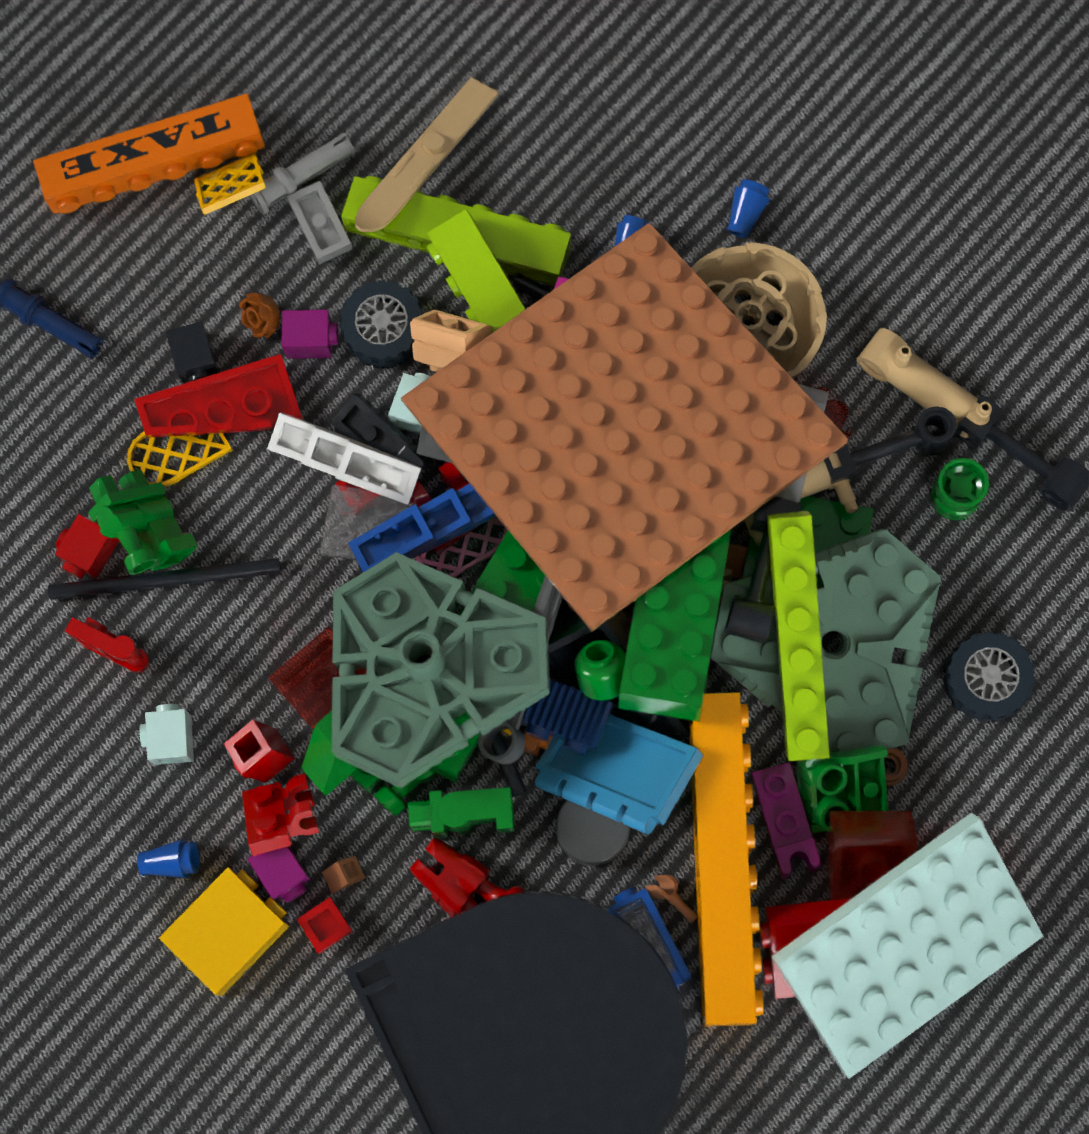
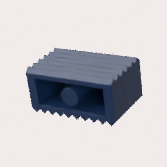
M549 679L550 694L525 709L521 725L527 727L525 733L543 741H548L549 735L564 741L563 747L580 755H585L587 750L596 753L611 714L613 703L607 700H593L585 696L579 689H574Z

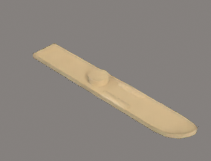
M471 77L364 201L355 217L356 228L362 232H375L386 227L498 97L499 92Z

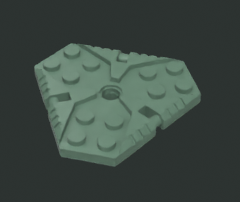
M882 528L814 552L815 570L821 586L817 587L821 641L822 637L829 631H838L841 636L840 646L834 651H824L821 644L829 753L850 751L868 746H884L886 749H893L907 744L909 740L914 707L923 670L919 666L921 652H926L941 576L889 531ZM770 569L763 600L768 604L774 605ZM751 574L723 584L710 658L766 706L770 707L773 705L781 712L779 716L783 719L775 613L764 644L725 633V625L735 595L747 596L753 575ZM894 647L906 649L903 663L892 661Z
M397 552L333 591V664L336 669H339V677H333L332 752L334 756L401 788L430 770L429 768L441 763L446 757L452 756L457 750L468 746L467 740L478 733L482 736L487 734L492 728L503 724V721L514 717L519 711L522 712L550 694L548 626L546 618L479 588H476L472 594L465 590L463 581ZM459 605L465 608L461 616L455 614ZM432 655L424 663H415L421 656ZM367 669L366 675H355V670ZM467 713L470 719L457 727L454 719Z

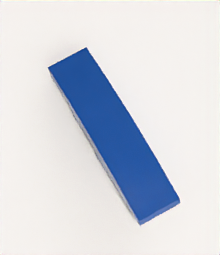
M468 484L458 491L452 488L420 507L414 504L350 541L348 545L362 571L365 572L396 552L411 559L476 528L496 517V515L475 489Z

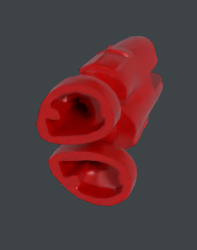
M433 838L425 850L439 864L445 866L444 870L438 873L437 869L419 858L409 868L414 877L432 894L436 904L451 917L477 905L478 903L472 899L475 893L489 900L511 893L526 892L521 886L504 889L489 881L490 870L475 860L474 857L461 854L437 838Z

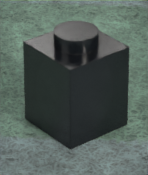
M203 321L166 331L176 373L183 384L219 373L210 336Z

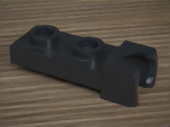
M354 393L332 421L346 437L421 468H432L434 466V460L431 457L416 454L418 445H414L361 394Z

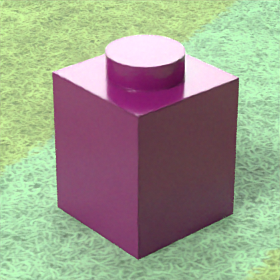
M328 310L282 311V348L287 359L332 358V345H338L339 330L338 323H332Z
M290 846L247 858L273 900L279 902L284 899L286 903H289L306 892L307 889L304 885L310 882L311 878Z

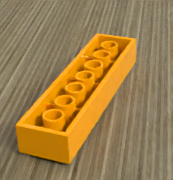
M740 693L704 694L700 722L688 720L690 729L689 744L697 748L704 755L691 777L702 1027L753 1025L757 1023L756 1016L763 1015L764 1006L762 990H755L754 975L761 973L760 948H753L752 934H756V931H759L758 906L751 907L750 893H754V890H757L756 865H749L748 853H752V849H755L754 824H747L746 813H750V808H753L752 784H745L744 773H748V768L751 767L750 744H743L742 734H746V728L749 727L748 704L740 703Z

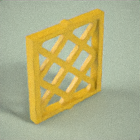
M255 153L194 179L197 190L196 196L204 215L266 188L263 178L264 172ZM251 164L255 165L253 170H246ZM227 174H232L233 176L229 181L223 180ZM241 175L247 176L242 182L236 181ZM255 176H258L259 180L256 183L250 182ZM203 185H210L205 191H202L201 187ZM217 186H223L219 192H212ZM230 187H237L233 193H226ZM212 197V200L206 204L205 199Z

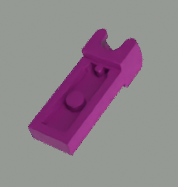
M790 762L752 772L751 778L780 878L782 880L789 878L792 870L790 860L795 857L805 860L810 872L819 871L821 868L820 858L814 838H812Z

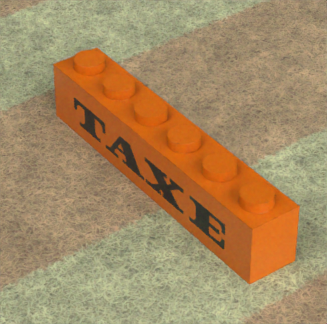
M246 93L35 159L33 162L44 199L53 214L59 212L71 213L87 203L94 201L106 202L122 192L129 190L141 191L148 188L154 182L164 179L176 180L185 176L189 171L199 168L211 169L219 166L222 161L234 157L244 158L265 148L249 96Z

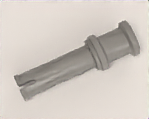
M341 133L338 137L311 152L285 169L277 167L272 170L273 175L264 180L266 188L249 196L260 213L265 215L269 212V207L286 196L297 192V188L330 169L335 164L355 154V150L350 140L346 139V135Z

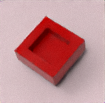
M331 897L296 919L318 954H321L353 932Z

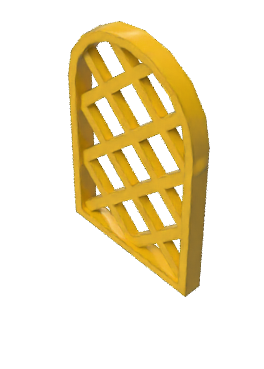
M142 432L133 440L128 449L127 464L130 472L134 471L133 466L140 467L144 475L146 469L159 472L157 481L149 482V484L161 482L163 487L179 482L186 476L232 451V448L224 434L218 433L225 445L212 442L214 434H209L207 440L194 438L195 435L168 436L170 438L167 447L162 449L153 446L156 437L150 438L148 445L141 444L140 442L146 438L145 432ZM175 438L188 441L184 454L171 451ZM193 443L205 445L202 458L189 455ZM211 447L222 449L208 457ZM135 448L146 450L143 463L132 460ZM151 452L164 454L161 467L148 464ZM169 456L182 459L179 471L166 469ZM187 460L198 462L196 465L185 470ZM164 473L175 476L162 482Z

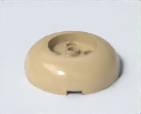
M746 243L743 246L716 249L705 255L691 267L741 323L746 320L753 322L754 325H743L792 379L808 367L822 344L826 330L827 312L818 281L800 260L774 246L761 243ZM748 294L751 300L740 304L735 301V296ZM776 312L781 315L782 320L779 325L773 326L767 322L766 317L769 313Z

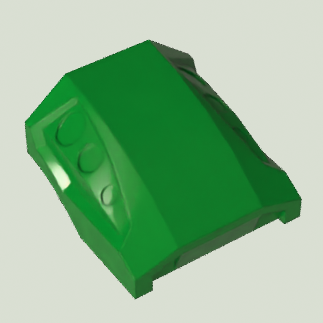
M868 746L850 751L829 753L830 758L798 760L796 765L797 788L812 834L826 831H858L893 822L887 804L884 757H888L884 746Z

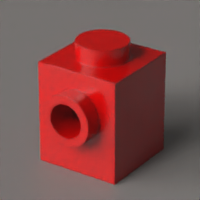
M78 514L71 527L64 529L59 535L56 542L57 550L55 555L64 563L61 569L81 580L84 575L97 579L117 546L119 539L103 536L100 533L101 529L98 524Z
M254 719L224 743L225 748L233 759V765L236 770L246 779L250 777L263 783H267L295 759L276 728Z

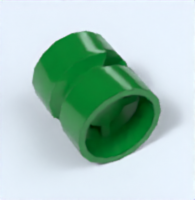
M960 458L947 463L931 488L930 499L935 511L945 519L954 521L963 520L971 516L988 492V474L980 464L971 459Z

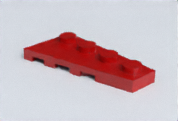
M281 354L134 399L147 438L274 430L279 413L281 412L302 419Z

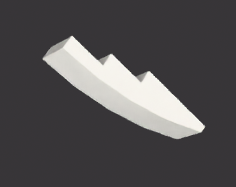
M283 412L279 413L267 447L268 450L301 461V464L334 475L336 479L407 505L411 500L422 469L391 454Z

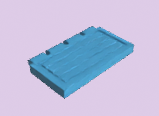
M610 715L596 753L587 750L585 755L574 753L563 747V740L553 737L547 750H545L535 767L539 771L535 785L537 788L559 797L562 796L563 799L587 809L592 808L598 814L617 822L623 821L624 825L645 834H650L657 823L665 824L704 755L693 746Z

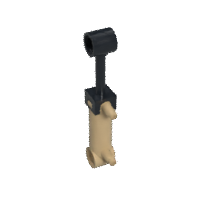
M880 328L857 357V363L867 374L879 381L889 382L925 409L939 406L952 412L957 422L954 436L974 450L978 448L986 437L1043 477L1045 481L1040 486L1039 492L1046 501L1056 508L1067 512L1071 511L1088 489L1089 471L1075 460L1063 457L1054 467L995 425L1004 412L1001 407L984 395H981L979 399L913 353L907 343L894 332Z
M939 406L930 407L923 411L910 432L853 452H849L845 444L807 472L801 498L823 490H827L828 493L836 491L847 513L850 514L857 511L856 497L851 488L858 474L857 466L914 446L923 454L930 456L939 455L947 449L956 432V418L946 408ZM936 426L942 431L943 435L939 437L932 436L927 432L926 427ZM753 512L744 521L750 536L753 537L755 544L759 546L763 533L750 530Z

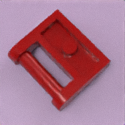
M72 617L65 629V632L81 646L134 673H141L149 666L148 655L142 649L136 648V644L131 638L124 635L116 637L115 634L108 631L106 626L89 617L86 618L84 623Z

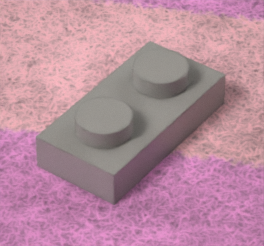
M321 181L286 196L319 265L353 249Z

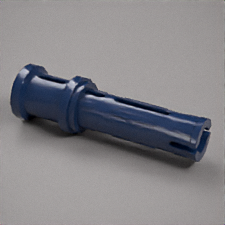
M8 278L0 285V310L4 308L16 315L25 326H38L85 354L89 359H93L98 355L101 347L97 346V344L103 345L104 339L95 335L48 307L43 296L28 293L17 286L16 280Z

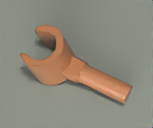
M655 875L654 878L659 882L660 887L657 885L646 886L651 899H666L690 923L693 922L697 915L677 894L678 884L676 879L670 875Z

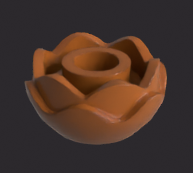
M252 292L246 294V298L239 303V307L242 309L241 321L243 325L252 330L254 337H270L274 334L280 322V311L276 302L270 296L263 293Z

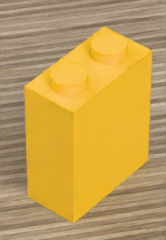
M227 867L159 937L217 996H223L289 927L282 919L287 912L271 897L264 901L254 891L259 884L243 869L236 873Z

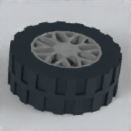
M385 280L365 283L363 287L356 288L350 298L345 300L344 309L340 313V329L346 347L348 346L354 358H359L361 363L372 365L373 368H393L394 365L404 364L409 357L413 356L412 344L415 339L411 337L410 322L413 318L423 314L422 308H420L416 296L413 297L411 291L406 287L399 286V283L393 281L389 283L385 282Z
M984 632L982 635L977 633L970 636L969 639L964 640L953 651L945 665L944 670L946 673L943 677V682L947 688L946 694L948 699L953 701V706L958 711L961 710L965 713L964 716L970 719H979V722H987L988 720H993V722L1001 721L1003 718H1008L1016 713L1030 698L1033 692L1031 689L1035 685L1036 679L1033 673L1035 667L1034 663L1030 661V654L1019 645L1020 642L1016 639L1008 638L1003 633L992 634V632Z

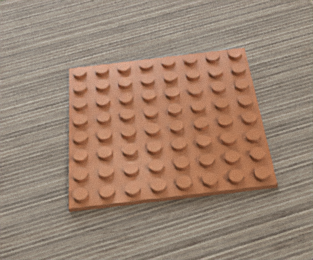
M650 223L643 226L401 397L403 404L591 631L606 622L848 443V438Z

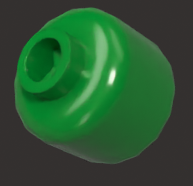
M598 640L587 644L577 653L574 660L575 672L579 688L585 696L600 701L610 700L619 696L626 658L624 651L619 645L609 641Z

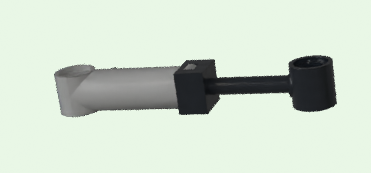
M798 384L824 412L828 392ZM807 473L754 511L750 530L761 532L763 535L748 594L744 597L734 596L725 625L726 634L762 644L765 643L775 605L768 604L763 600L771 569L767 514L800 511V499Z

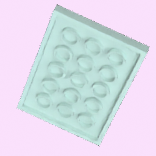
M971 812L772 956V959L839 1068L850 1079L1044 936L980 818Z

